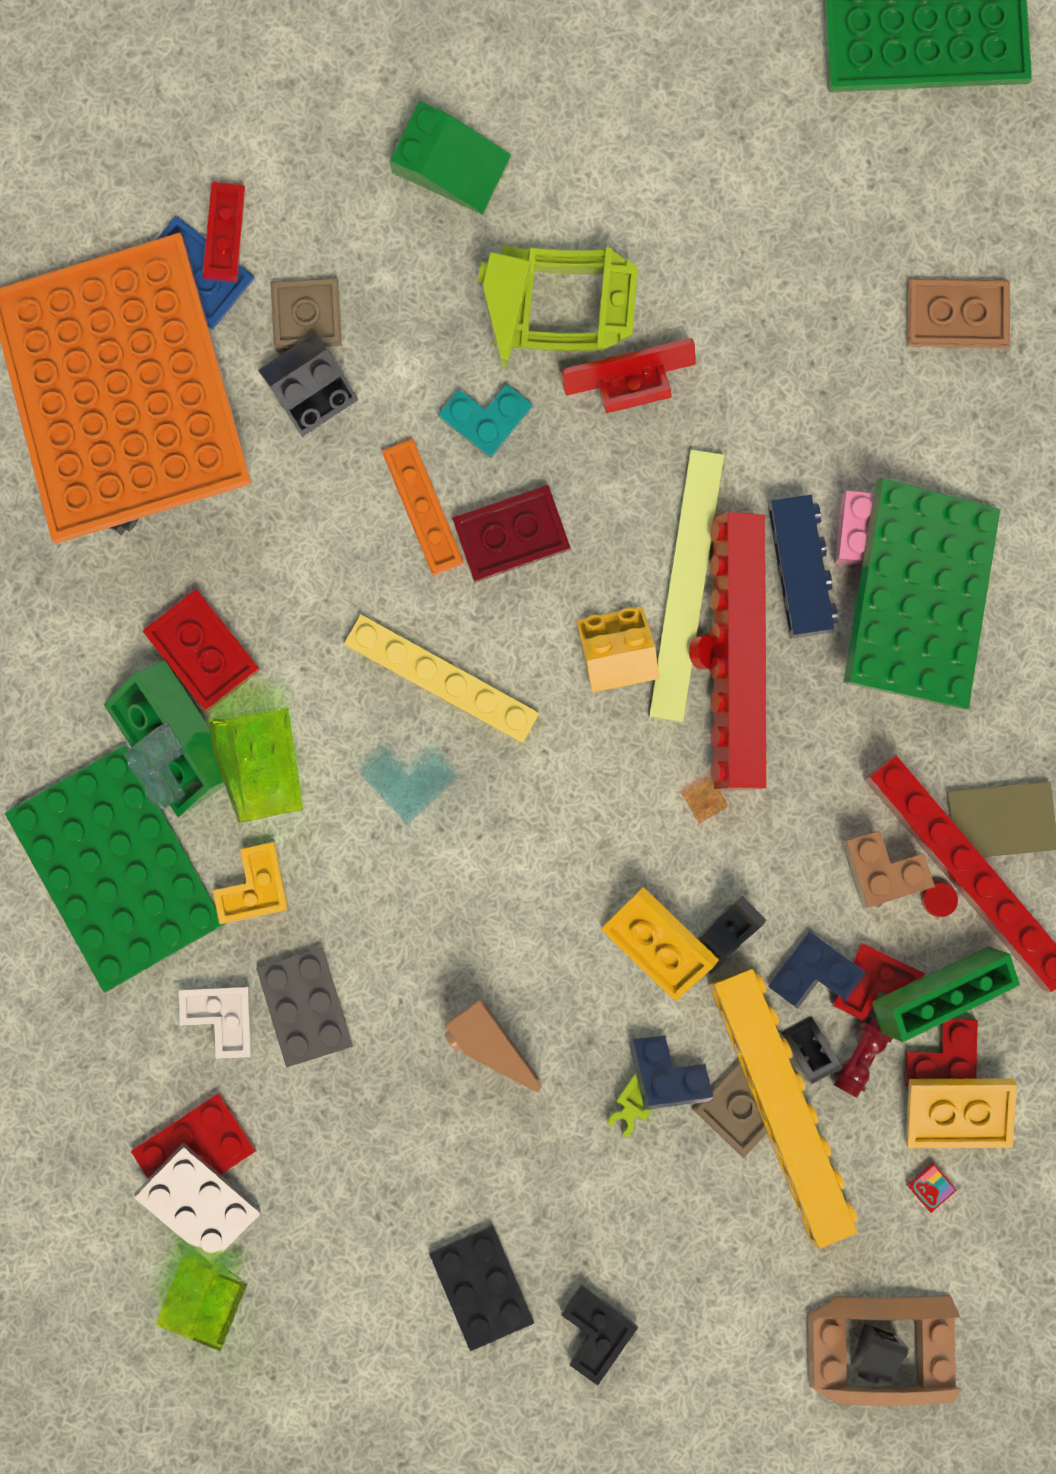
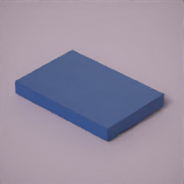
M175 216L157 239L181 232L185 240L207 323L213 330L255 277L239 265L237 282L203 279L206 239Z

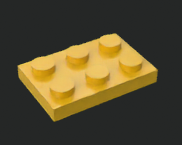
M644 887L601 928L674 1001H677L719 961Z
M1014 1078L909 1079L906 1126L907 1147L1013 1148L1017 1084Z

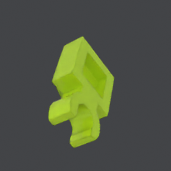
M636 1072L616 1099L624 1107L621 1111L612 1113L607 1122V1125L612 1127L616 1120L624 1119L627 1122V1127L623 1131L622 1136L625 1138L632 1134L634 1130L633 1120L636 1116L646 1121L653 1109L644 1110Z

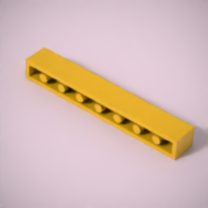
M746 969L708 984L738 1061L743 1068V1074L762 1122L767 1129L768 1137L811 1245L821 1249L858 1233L854 1224L858 1222L857 1214L850 1202L846 1203L841 1191L845 1188L843 1179L837 1169H832L828 1159L832 1155L830 1146L824 1136L820 1137L815 1126L819 1122L816 1111L811 1103L806 1104L802 1093L806 1089L804 1081L798 1071H793L789 1061L792 1058V1051L785 1038L781 1039L776 1028L780 1024L773 1006H767L763 993H766L767 990L759 973L755 974L753 969Z

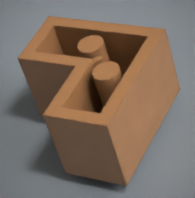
M880 831L842 842L862 908H869L935 887L924 853L890 863Z

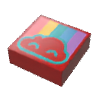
M933 1162L907 1184V1187L930 1213L957 1191Z

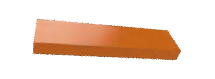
M413 438L382 450L432 576L464 564Z

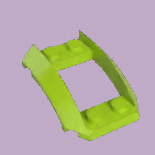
M503 245L502 255L531 261L530 275L513 348L543 351L604 350L632 336L638 267L630 260H625L614 252L613 248L606 247V249L553 250L531 247L530 249H521ZM534 272L555 274L603 273L598 332L549 333L529 331Z

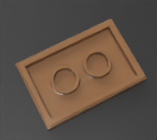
M909 278L907 281V347L1008 349L1010 347V280Z

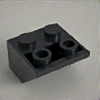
M315 333L258 370L302 437L358 401L330 352Z

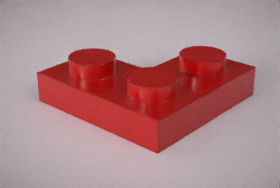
M860 943L852 963L865 971L866 976L846 1002L836 995L831 1006L865 1021L879 990L890 994L923 978L925 973Z
M952 1018L942 1023L940 1053L906 1051L905 1086L909 1087V1079H976L978 1020Z

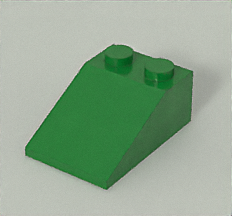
M419 101L390 159L392 174L483 215L511 158V154L451 115Z

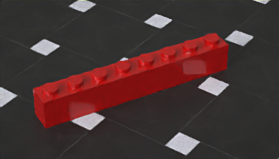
M727 512L714 517L710 528V537L713 541V557L710 562V571L713 575V591L710 597V604L713 609V625L710 631V638L714 644V658L710 666V672L714 678V693L710 701L711 709L714 712V727L711 731L714 762L711 765V778L714 781V789L718 790L767 789L765 515Z
M897 755L889 757L864 778L866 783L1043 991L1053 992L1056 989V943L899 757Z

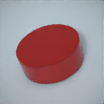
M710 635L696 636L690 643L689 657L697 669H710L714 658V644L711 641Z
M934 883L935 887L924 890L922 905L925 911L934 917L949 916L957 908V893L952 886L946 883Z

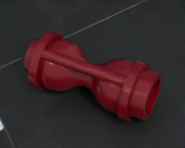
M871 1019L869 1024L861 1022V1029L857 1035V1047L850 1059L842 1064L843 1068L834 1074L836 1079L833 1085L856 1098L859 1097L861 1091L865 1092L867 1089L865 1085L869 1081V1068L874 1058L886 1049L888 1042L891 1043L893 1038L882 1034L879 1022Z

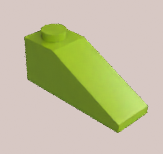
M490 252L488 263H481L478 282L483 283V296L500 365L502 368L508 369L530 275L531 261Z

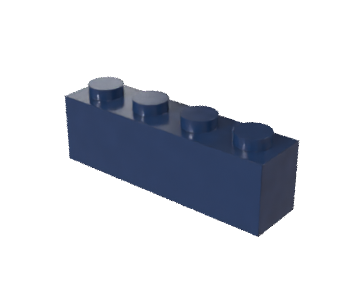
M812 494L771 500L768 505L789 637L794 639L830 633L834 630V624L838 623V612L836 604H830L828 590H832L833 585L830 570H824L822 557L827 556V548L824 536L819 537L817 524L821 523L819 504H813Z

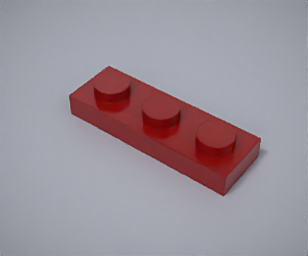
M211 182L203 279L237 282L245 185Z

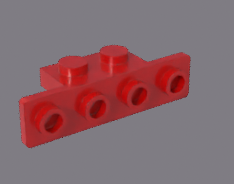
M689 338L564 368L561 370L565 395L569 396L599 389L606 414L672 398L666 372L695 365V344L693 339Z

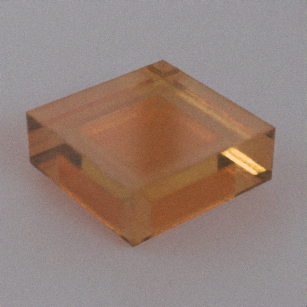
M711 777L681 794L698 824L729 807L720 790L714 789V781Z

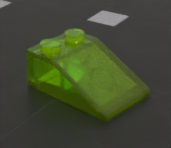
M269 707L208 719L213 753L238 823L303 810L288 708Z

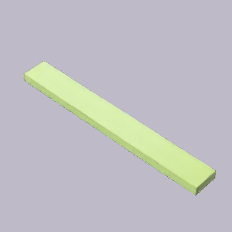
M697 450L690 451L657 662L659 679L654 681L650 718L682 723L684 721L692 669L689 646L692 639L697 636L711 545L710 528L716 512L724 460L723 454Z

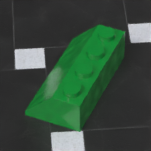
M165 660L135 672L104 704L177 818L224 788L240 774Z

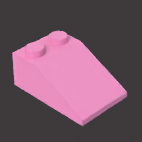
M846 490L841 497L834 564L862 567L874 493Z

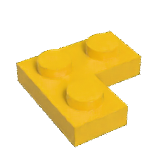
M275 842L240 849L246 883L213 890L219 924L289 910Z

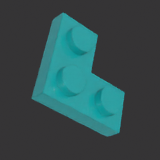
M506 384L485 410L459 389L438 414V418L491 459L533 408V404Z

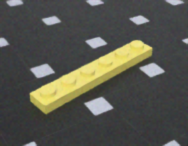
M363 615L359 616L344 643L345 646L522 744L540 714Z

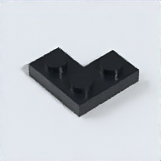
M580 1284L561 1311V1316L588 1334L569 1361V1365L598 1386L638 1329V1325Z

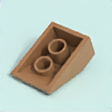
M482 998L447 1022L445 1027L448 1031L444 1036L456 1052L462 1049L465 1055L535 1092L542 1088V1082Z

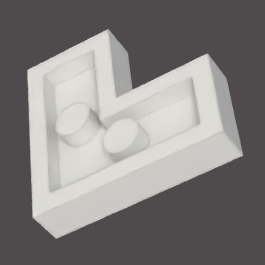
M250 987L179 990L180 1025L214 1024L216 1059L252 1056Z

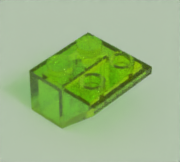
M188 1252L181 1259L155 1325L221 1352L248 1283L224 1266L215 1262L211 1263L203 1257Z

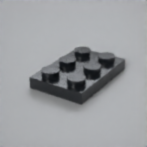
M493 1224L429 1252L470 1352L534 1324V1319Z

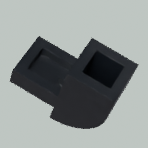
M743 896L732 905L730 904L697 937L719 959L716 965L708 972L710 975L724 964L739 946L767 921Z

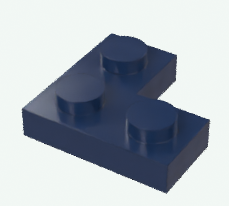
M809 931L768 987L798 1009L818 982L846 1002L866 976V973Z
M665 1035L633 1039L629 1043L644 1110L709 1102L714 1097L706 1064L673 1068Z

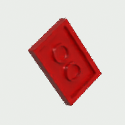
M197 589L142 631L206 712L261 670Z
M219 1092L130 1152L146 1177L149 1178L182 1143H185L221 1175L257 1150Z

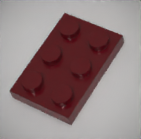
M549 484L452 517L474 583L571 550Z

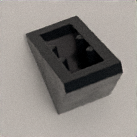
M812 1017L781 1032L783 1038L787 1040L792 1055L805 1080L810 1084L843 1068Z

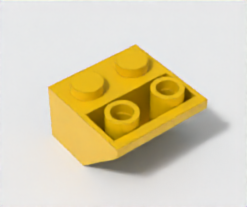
M643 606L625 608L621 611L601 615H591L587 618L576 620L592 693L659 679L655 645Z

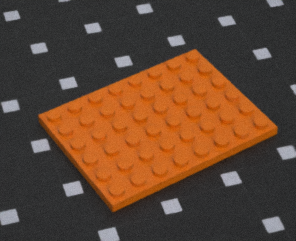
M181 232L0 288V342L51 540L55 544L253 484L187 247Z

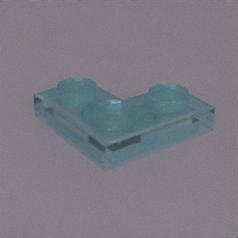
M168 722L154 729L123 754L128 761L130 769L135 773L146 790L148 799L155 804L159 812L167 809L185 796L168 767L170 763L185 753Z
M386 751L360 774L407 825L458 779L435 753L423 762L410 776Z

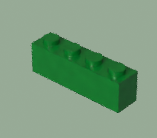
M986 947L873 1001L872 1004L882 1034L903 1043L1020 986L1011 954Z

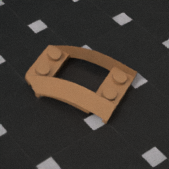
M950 1295L889 1298L834 1296V1299L824 1307H818L808 1315L809 1387L837 1404L913 1406L954 1403L962 1389L956 1386L954 1318H959L960 1315ZM846 1319L916 1320L918 1386H847Z

